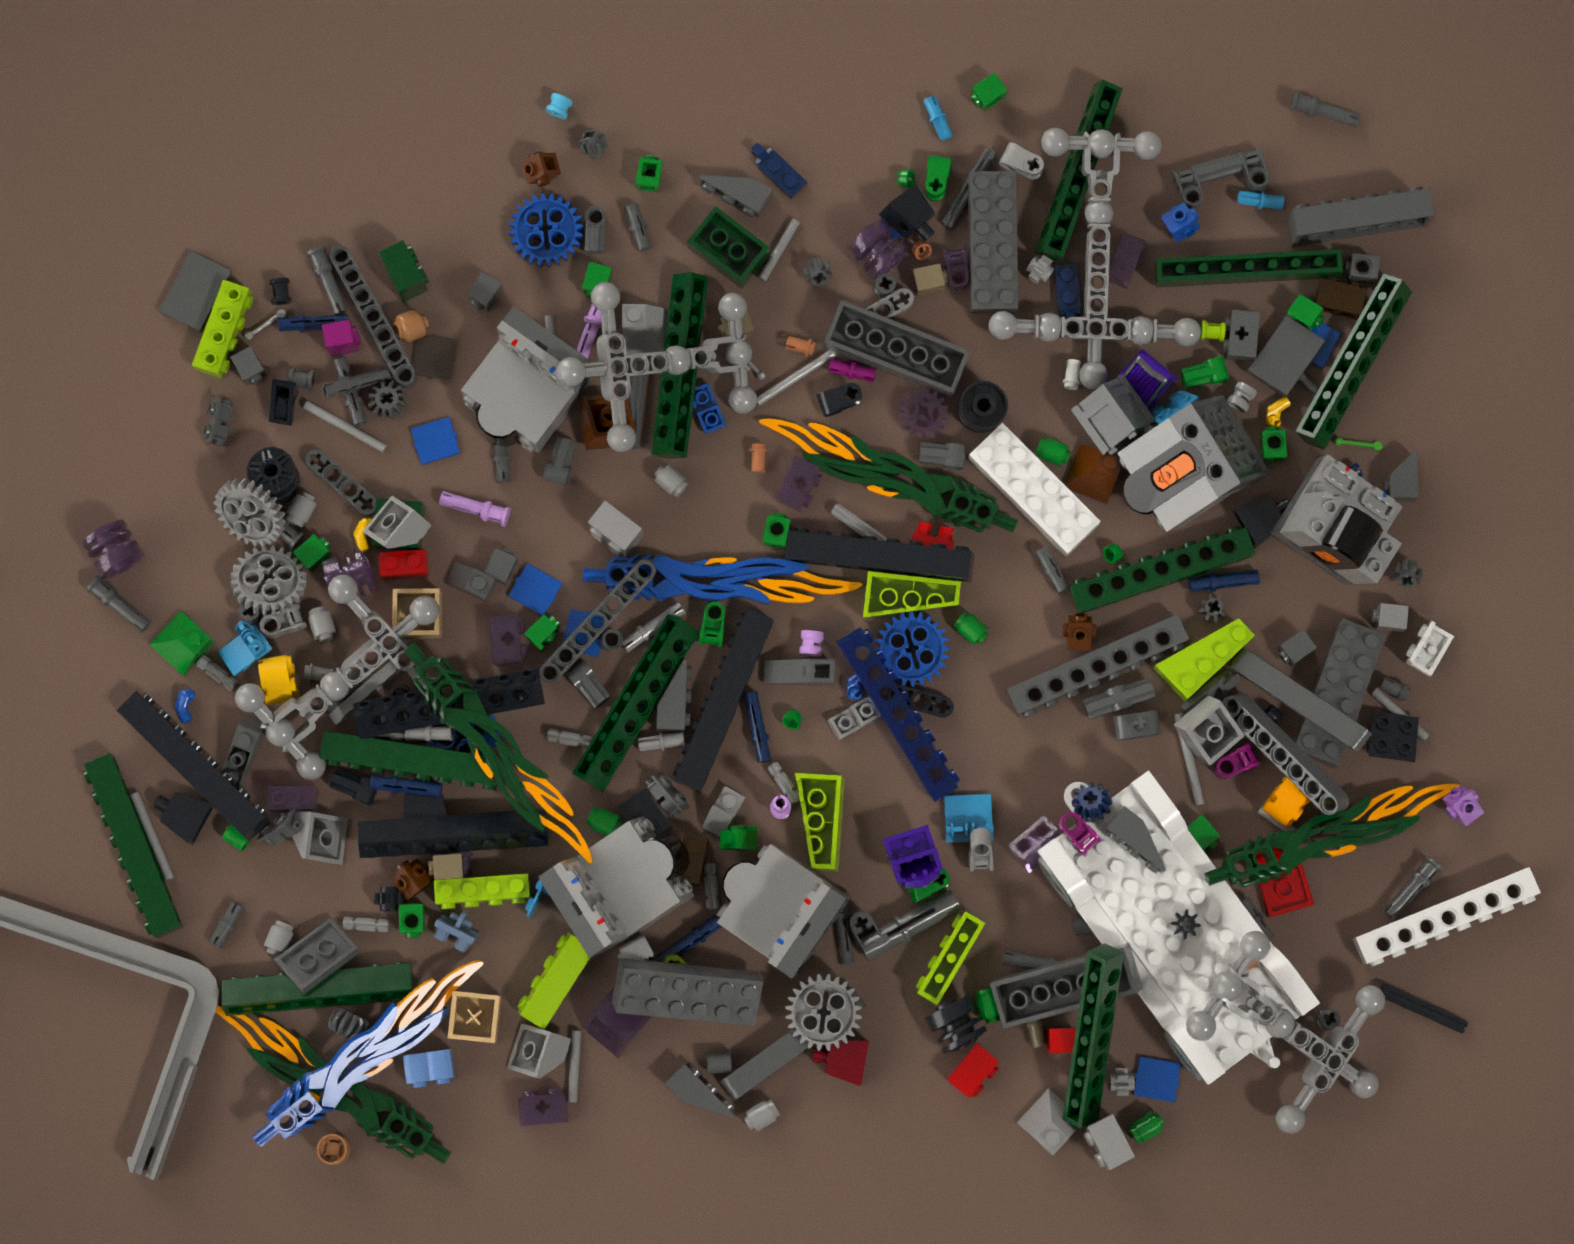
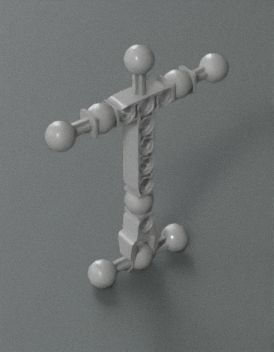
M1057 127L1045 131L1041 138V146L1049 156H1061L1067 150H1083L1082 174L1087 177L1088 193L1090 196L1088 199L1089 203L1084 212L1085 219L1088 222L1087 228H1090L1086 237L1084 317H1070L1065 320V317H1059L1049 312L1040 316L1034 315V320L1016 319L1010 312L998 311L992 315L988 326L992 336L999 340H1008L1015 333H1032L1033 339L1039 337L1046 342H1052L1064 337L1088 340L1087 362L1080 368L1079 379L1087 389L1096 390L1103 383H1106L1108 379V371L1105 365L1101 363L1102 340L1118 341L1125 338V341L1130 340L1137 345H1146L1149 342L1155 343L1157 338L1174 339L1180 346L1190 347L1200 340L1202 332L1198 322L1192 318H1182L1175 325L1157 324V319L1150 320L1144 316H1137L1126 321L1118 318H1107L1110 232L1108 228H1110V222L1114 215L1113 207L1109 203L1111 198L1108 197L1112 191L1113 177L1120 170V152H1135L1140 159L1153 160L1158 157L1162 149V142L1159 136L1151 131L1141 132L1136 138H1121L1119 132L1114 136L1111 132L1104 129L1095 130L1090 135L1085 131L1083 136H1068L1066 131ZM1091 154L1100 159L1112 155L1111 171L1105 172L1102 169L1098 171L1091 170ZM1100 184L1104 186L1106 191L1104 196H1098L1095 193V185ZM1096 230L1101 231L1104 235V240L1100 243L1093 239V232ZM1097 253L1103 257L1102 265L1097 266L1092 262L1093 254ZM1095 276L1102 280V287L1100 289H1096L1091 285V279ZM1092 300H1098L1101 303L1102 307L1099 312H1094L1091 309L1090 303ZM1068 322L1076 323L1078 327L1076 334H1070L1067 331L1066 326ZM1091 323L1099 324L1101 328L1099 335H1093L1090 332L1089 327ZM1114 324L1122 325L1124 331L1121 336H1116L1113 333L1112 328Z

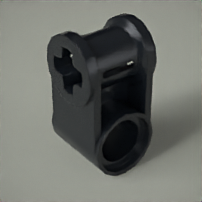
M847 383L837 388L825 390L817 394L816 397L823 416L829 417L858 405L862 399V392L856 383ZM849 390L856 393L855 399L851 400L850 397H845L848 395Z

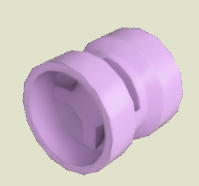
M802 630L801 639L803 642L800 646L799 654L810 657H822L823 649L821 648V642L824 639V633Z

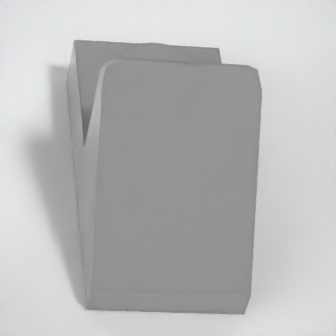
M725 786L715 804L712 805L702 828L720 837V830H728L745 797Z

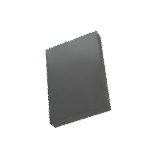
M190 251L159 312L201 332L211 314L222 281L229 280L233 273L232 270Z
M1286 315L1248 369V373L1284 397H1287L1325 340Z
M330 917L274 960L304 995L359 954L360 950Z

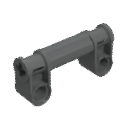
M1260 146L1250 152H1238L1191 165L1189 169L1182 171H1171L1172 181L1181 204L1185 202L1189 209L1193 207L1195 211L1200 208L1203 200V192L1200 185L1202 183L1242 172L1248 190L1260 193L1266 189L1269 181V173ZM1260 177L1264 183L1256 184L1252 178ZM1193 195L1198 201L1191 203L1186 197Z

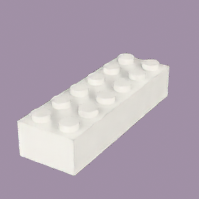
M1003 423L969 454L968 460L1065 558L1099 526L1101 521Z

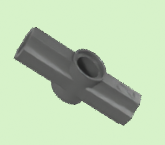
M1148 677L1128 685L1115 686L1106 690L1105 693L1082 700L1085 713L1090 720L1110 712L1116 713L1128 709L1133 704L1155 697V693Z

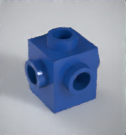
M1185 202L1173 206L1168 213L1161 216L1177 243L1193 236L1200 229L1197 222L1200 219L1199 215L1193 207L1189 209Z

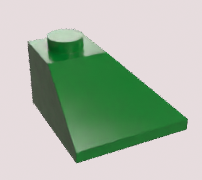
M180 611L149 645L184 676L198 659L211 648L215 641L184 612Z

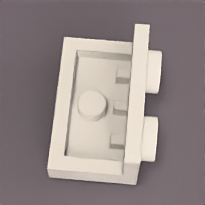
M1434 621L1429 622L1428 625H1422L1417 634L1420 639L1416 645L1412 643L1406 653V656L1409 657L1406 664L1428 677L1432 676L1454 638L1453 635L1437 627Z

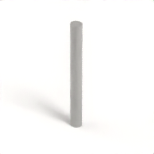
M828 350L757 396V404L759 406L764 404L832 358H835L836 354Z
M306 401L303 409L382 453L385 452L388 446L385 443L310 401Z
M1183 713L1174 715L1175 722L1184 716ZM1179 734L1195 805H1203L1205 803L1193 752Z
M139 792L131 794V800L166 881L172 880L175 877Z

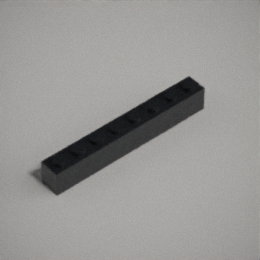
M795 528V531L788 530L784 557L786 560L803 564L971 583L975 555L972 551H969V547L955 546V549L946 548V545L933 543L932 546H923V542L909 541V544L900 543V540L895 538L878 541L877 537L868 535L861 539L854 538L855 535L850 533H841V536H834L832 532L819 530L818 534L809 533V530L805 528Z
M747 609L746 614L741 613L737 622V626L740 628L737 635L732 634L727 646L731 648L728 656L723 655L718 666L719 669H722L718 678L714 676L709 690H712L709 699H704L700 711L703 712L700 721L695 720L691 729L694 736L691 742L686 741L682 750V754L685 755L682 764L678 762L672 775L676 776V783L697 792H702L772 628L774 619Z
M135 691L116 711L244 838L251 841L269 822L264 816L267 811L258 803L253 805L248 800L251 796L242 787L237 789L233 785L235 780L226 771L222 774L217 769L219 764L210 755L205 758L200 753L203 748L194 740L189 742L184 737L187 732L178 724L173 726L169 722L171 717L162 708L158 711L153 706L155 701L146 692L141 695L138 691Z
M544 809L536 810L542 817L547 819V812ZM517 811L359 821L360 858L397 857L403 855L549 846L548 828L544 826L545 832L539 831Z

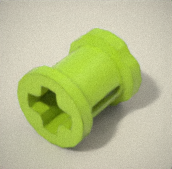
M1202 320L1200 340L1204 341L1206 338L1224 342L1226 322L1219 324Z

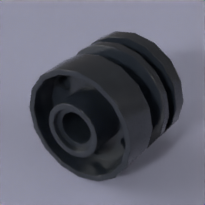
M978 381L971 384L961 394L957 403V415L960 422L968 430L975 433H986L994 430L1004 420L1008 411V399L1005 392L997 384L990 381ZM977 403H984L987 406V411H980Z
M276 447L263 448L257 451L249 460L247 466L249 482L254 480L256 487L262 484L263 491L270 490L269 496L277 497L276 504H283L296 495L301 484L300 473L293 459L286 451Z
M968 995L959 1000L954 998L935 1008V1013L925 1018L932 1032L943 1029L944 1034L937 1039L938 1043L946 1039L949 1040L950 1044L941 1049L944 1054L958 1051L977 1041L987 1031L985 1026L977 1030L974 1029L973 1025L981 1021L980 1017L969 1020L968 1015L975 1010V1007Z

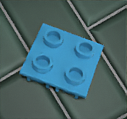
M1177 391L1172 394L1167 403L1159 405L1151 411L1155 418L1154 428L1188 404L1198 400L1199 397L1185 391Z
M239 621L236 625V631L239 636L218 651L234 677L272 650V647L255 623L250 626L246 621Z
M991 794L944 796L946 843L970 842V833L976 828L988 829L991 834V841H993Z
M540 879L535 887L538 890L535 898L530 897L525 907V910L528 911L526 915L531 919L543 895L550 896Z

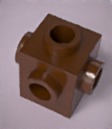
M535 152L530 154L529 158L521 163L527 184H537V187L549 185L550 180L561 175L556 153Z
M1075 613L1074 616L1068 615V623H1063V637H1067V649L1091 650V640L1096 638L1097 630L1096 624L1092 623V616L1084 613Z
M418 858L410 863L408 860L402 862L396 867L397 872L391 877L406 900L423 892L434 881Z

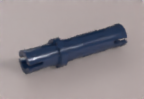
M299 314V317H278L279 332L300 331V333H305V330H323V324L349 320L348 314L307 317L304 314Z
M1258 569L1221 575L1210 573L1204 577L1188 578L1190 593L1204 590L1215 592L1221 588L1260 584Z
M758 692L743 694L752 732L750 739L751 743H754L757 763L771 761L772 758L767 741L769 740V734H766Z
M372 775L370 790L391 791V794L400 792L440 798L442 783L402 779L396 775H393V777Z
M712 915V917L698 927L695 925L691 932L658 954L657 958L660 962H663L664 958L669 954H677L681 957L700 942L704 943L707 941L706 938L722 928V926L717 923L718 919L716 916Z

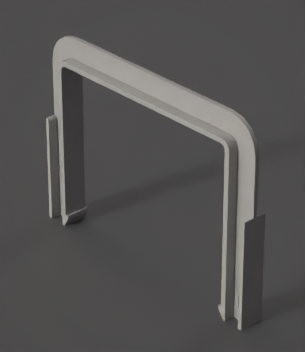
M0 896L1 927L188 990L189 996L133 1155L128 1156L127 1159L129 1172L142 1175L150 1149L154 1147L155 1150L145 1177L159 1180L198 1069L197 1064L218 1007L220 991L217 979L208 968L198 962Z

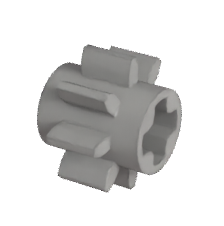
M1045 255L1041 259L1035 256L1026 269L1030 273L1028 279L1035 284H1038L1040 280L1046 283L1054 271V268L1050 266L1053 260Z
M1115 1068L1116 1073H1110L1109 1075L1110 1091H1116V1096H1129L1128 1091H1134L1135 1089L1134 1073H1128V1068Z

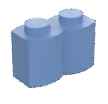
M452 1049L403 1056L406 1084H412L413 1088L426 1087L429 1081H436V1085L450 1083V1078H455Z

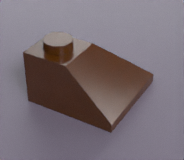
M603 395L583 396L581 398L580 431L586 450L609 448L607 432L613 426L611 402L605 400ZM626 399L624 400L627 424L630 425L637 434V430L630 411V407Z
M1079 445L1065 486L1070 491L1107 504L1122 466L1120 456L1117 453L1110 455L1109 452L1103 455L1098 447Z

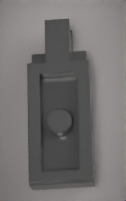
M1229 668L1211 680L1180 706L1185 714H1187L1208 695L1222 702L1226 697L1230 696L1231 688L1240 682L1241 679L1236 672Z

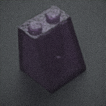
M613 987L592 1011L583 1029L619 1058L653 1016L616 1013L612 1004Z

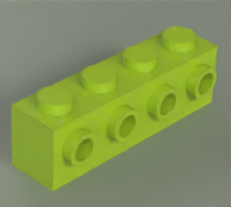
M226 280L222 281L192 363L195 370L218 378H222L223 373L226 374L228 372L230 353L236 350L238 344L237 334L245 326V312L253 304L254 296H252L249 288Z
M527 873L434 880L435 904L441 906V909H455L457 904H465V908L479 907V903L488 902V906L503 905L502 901L512 900V904L526 903V899L531 897L530 875Z
M966 911L962 916L959 914L956 916L951 925L955 928L951 936L946 934L939 947L943 948L940 955H933L927 966L931 969L927 977L922 975L915 986L919 989L917 995L936 1006L939 1004L985 925L983 921Z
M569 932L566 936L562 935L556 944L557 951L553 956L550 955L543 965L545 968L541 976L537 975L530 985L532 990L528 996L524 995L517 1006L519 1008L518 1013L543 1030L590 959L578 939Z

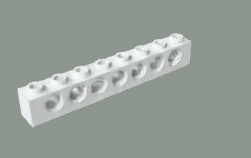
M1530 867L1353 938V942L1363 965L1370 963L1371 967L1383 963V957L1391 954L1395 958L1405 954V948L1413 945L1414 949L1427 945L1426 940L1435 936L1437 941L1449 936V930L1457 928L1459 932L1471 927V921L1478 919L1481 923L1493 918L1491 914L1500 910L1501 914L1511 911L1515 909L1513 906L1515 903L1521 901L1525 905L1536 900L1535 895L1541 892ZM1510 885L1514 886L1518 891L1516 898H1511L1507 894V888ZM1488 894L1493 895L1496 899L1494 907L1488 906L1485 902ZM1466 903H1470L1474 907V914L1472 916L1464 912V905ZM1444 912H1449L1453 917L1450 925L1445 924L1442 920ZM1422 921H1428L1431 925V931L1428 934L1420 929ZM1401 929L1409 933L1410 937L1407 942H1402L1398 937ZM1379 938L1387 941L1388 948L1386 951H1381L1377 948Z

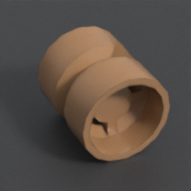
M327 1134L317 1144L319 1159L328 1165L345 1162L351 1153L349 1140L340 1134Z

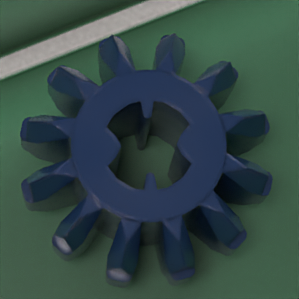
M1090 781L1087 788L1080 785L1081 792L1074 791L1075 799L1071 801L1072 806L1075 808L1074 813H1077L1079 816L1081 815L1084 821L1090 817L1091 822L1094 823L1096 817H1099L1101 820L1104 819L1103 813L1110 814L1109 806L1112 805L1113 801L1109 797V790L1103 789L1102 784L1099 783L1094 787Z

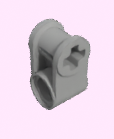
M1011 142L1008 143L999 161V165L1009 171H1016V173L1031 180L1039 179L1044 172V162L1039 155ZM1034 163L1037 164V168L1031 171L1030 166H1033Z
M293 604V609L285 607L284 613L277 611L275 615L271 613L264 616L260 621V629L266 637L273 639L302 630L307 627V624L302 620L299 611L300 605ZM270 621L277 623V628L273 632L265 630L266 624Z
M976 828L970 833L969 871L973 872L974 869H989V871H993V850L990 831L985 828Z

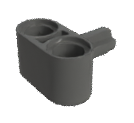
M1157 711L1113 717L1117 741L1161 734Z

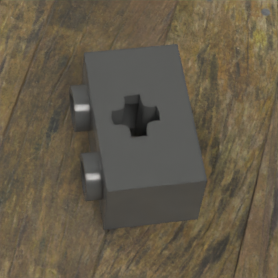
M1232 310L1230 316H1226L1225 330H1228V339L1224 338L1223 352L1226 353V360L1254 362L1257 353L1260 312ZM1239 331L1242 332V336H1244L1243 340H1239V336L1237 335Z

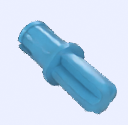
M937 96L926 98L923 103L931 118L929 120L930 123L934 125L940 140L946 141L950 139L952 132L945 119L947 115L943 113Z
M1241 190L1238 193L1237 202L1243 205L1258 206V209L1265 207L1282 210L1284 196L1264 194V191L1257 193Z

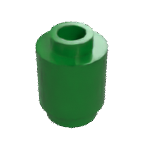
M1042 437L1035 455L1040 456L1041 460L1060 467L1061 463H1067L1071 451L1067 450L1069 445L1049 437L1048 439Z
M966 611L954 624L957 632L972 645L976 643L981 645L989 635L986 632L988 627L972 613L969 614Z
M593 807L586 824L591 826V829L607 836L621 827L623 822H620L621 816L601 807L599 809Z
M991 988L976 992L977 998H975L981 1020H985L986 1024L1000 1021Z
M1150 1111L1133 1121L1128 1129L1136 1143L1139 1144L1142 1141L1145 1143L1163 1132L1162 1126L1165 1124L1158 1112L1153 1114Z

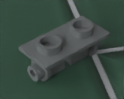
M218 397L213 402H210L208 408L210 420L203 430L204 444L214 441L215 446L223 447V443H226L229 427L221 425V421L230 423L234 408L232 401L223 400V403H221L222 397Z
M661 771L652 775V778L645 783L647 785L646 789L656 801L664 796L665 800L660 806L669 817L672 816L676 819L682 814L681 812L690 808L686 797L673 787L671 779Z
M293 809L286 814L281 813L274 821H269L260 830L261 833L256 841L259 842L264 839L267 845L275 846L284 841L286 837L289 838L298 833L301 823L292 817L296 810Z

